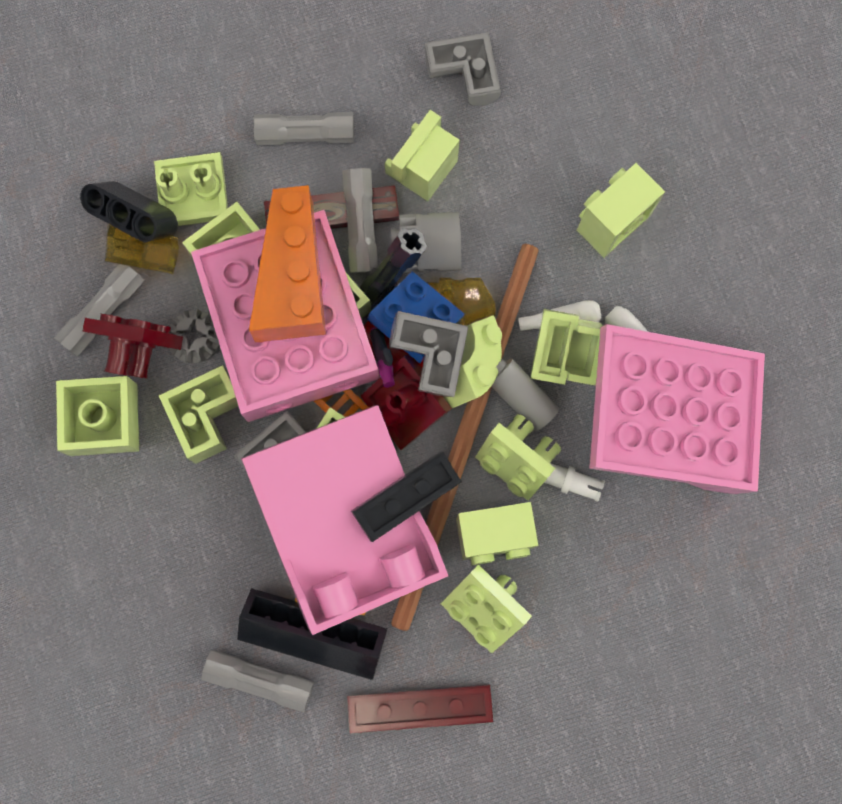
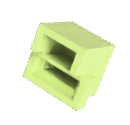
M429 110L420 124L416 122L413 124L411 136L394 159L388 158L386 160L385 173L426 201H429L457 163L460 140L441 128V116Z
M543 309L530 374L531 379L565 385L567 378L568 381L596 386L600 328L603 325L599 322L581 320L576 314Z

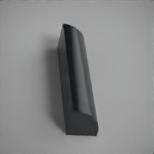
M251 588L239 616L237 640L373 680L387 628L351 618L312 635L306 625L298 602Z

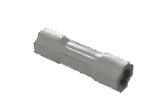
M329 112L324 115L302 116L255 114L253 118L256 145H281L285 142L315 141L354 143L353 112Z
M371 168L342 170L347 210L350 273L371 272L373 268L378 267L372 207Z
M121 261L105 279L100 291L78 315L71 318L54 339L78 357L96 336L93 333L82 332L84 319L100 320L101 313L111 315L121 303L127 301L145 280L130 266Z
M216 650L210 651L201 676L203 681L256 695L303 713L306 711L315 683L292 674H283L245 662L238 657Z

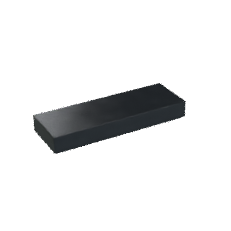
M439 452L351 510L369 541L374 542L462 483L444 452Z

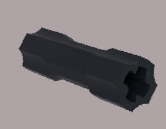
M402 228L388 247L387 255L377 268H373L361 284L360 289L370 299L371 306L379 304L395 289L397 281L406 269L412 268L425 252L427 245L424 241V235L415 228Z

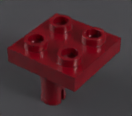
M102 313L100 314V320L85 318L82 332L108 336L107 340H110L104 372L146 379L148 378L147 373L152 350L156 349V346L181 350L183 336L170 334L171 327L131 318L124 319Z
M409 354L403 356L393 365L394 386L384 387L383 380L380 377L361 395V398L369 408L375 405L379 406L389 435L400 450L412 444L452 410L443 396L418 391L422 368Z

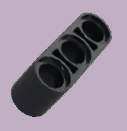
M109 181L88 184L81 190L80 200L85 211L140 241L149 242L169 238L177 231L178 222L173 211L118 182Z

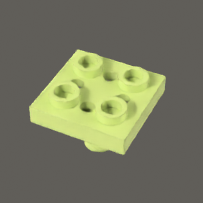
M477 565L442 601L441 605L454 620L460 622L474 636L480 645L484 646L490 653H493L520 630L532 615L512 597L517 591V585L514 581L507 589H504L506 583L511 579L509 576L500 575L495 581L484 569Z

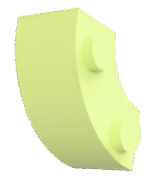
M494 315L467 325L468 331L455 396H443L451 408L482 396L496 380L499 372L496 366L501 361L502 332L497 325Z

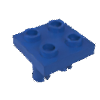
M412 271L369 313L367 320L390 338L397 311L456 324L461 322L465 314ZM405 351L419 363L424 360V354Z

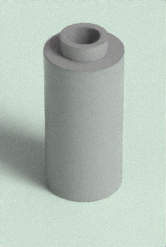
M501 358V361L496 366L499 371L491 387L518 415L525 417V422L529 420L533 424L535 432L539 431L556 416L559 407L512 358L506 362Z

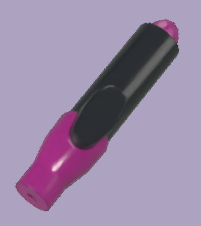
M374 326L369 334L379 375L383 380L384 387L389 388L395 385L392 365L393 356L390 349L387 348L384 334Z

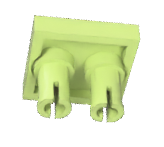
M220 152L154 161L158 203L174 212L178 226L210 222L228 208L223 160Z
M516 415L507 428L500 423L497 424L475 458L480 461V465L485 471L493 475L496 474L506 482L508 489L512 493L529 501L555 470V467L550 463L561 452V447L558 443H555L547 452L546 448L553 439L545 436L537 447L532 450L522 441L533 431L534 426L528 420L521 429H518L525 420V417Z

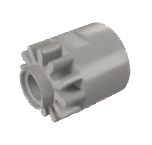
M458 212L399 215L400 229H391L392 242L402 228H415L424 235V241L427 245L425 252L414 266L406 269L404 273H411L412 271L414 273L424 272V270H461V232Z

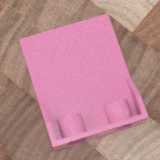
M325 210L315 212L314 218L326 335L256 343L252 338L249 326L266 228L191 252L241 415L247 422L376 381L380 378L378 367Z
M609 324L600 328L589 469L683 482L703 490L729 494L758 492L765 354Z
M378 405L241 458L306 625L312 635L448 577L437 544L420 511L374 542L369 541L351 510L405 475Z

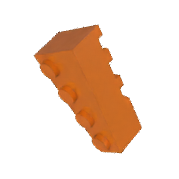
M309 185L272 190L249 332L255 343L326 335L314 208Z

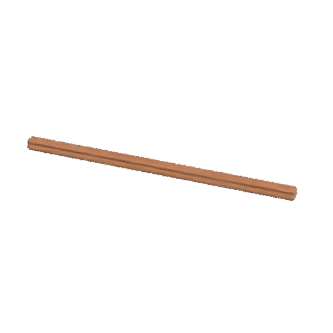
M523 244L521 246L496 318L497 325L502 332L501 358L503 357L539 252L537 247L530 244ZM492 387L482 396L467 402L448 457L449 462L460 479ZM458 485L432 503L426 525L437 547ZM424 587L400 597L391 622L393 627L403 631L409 630Z

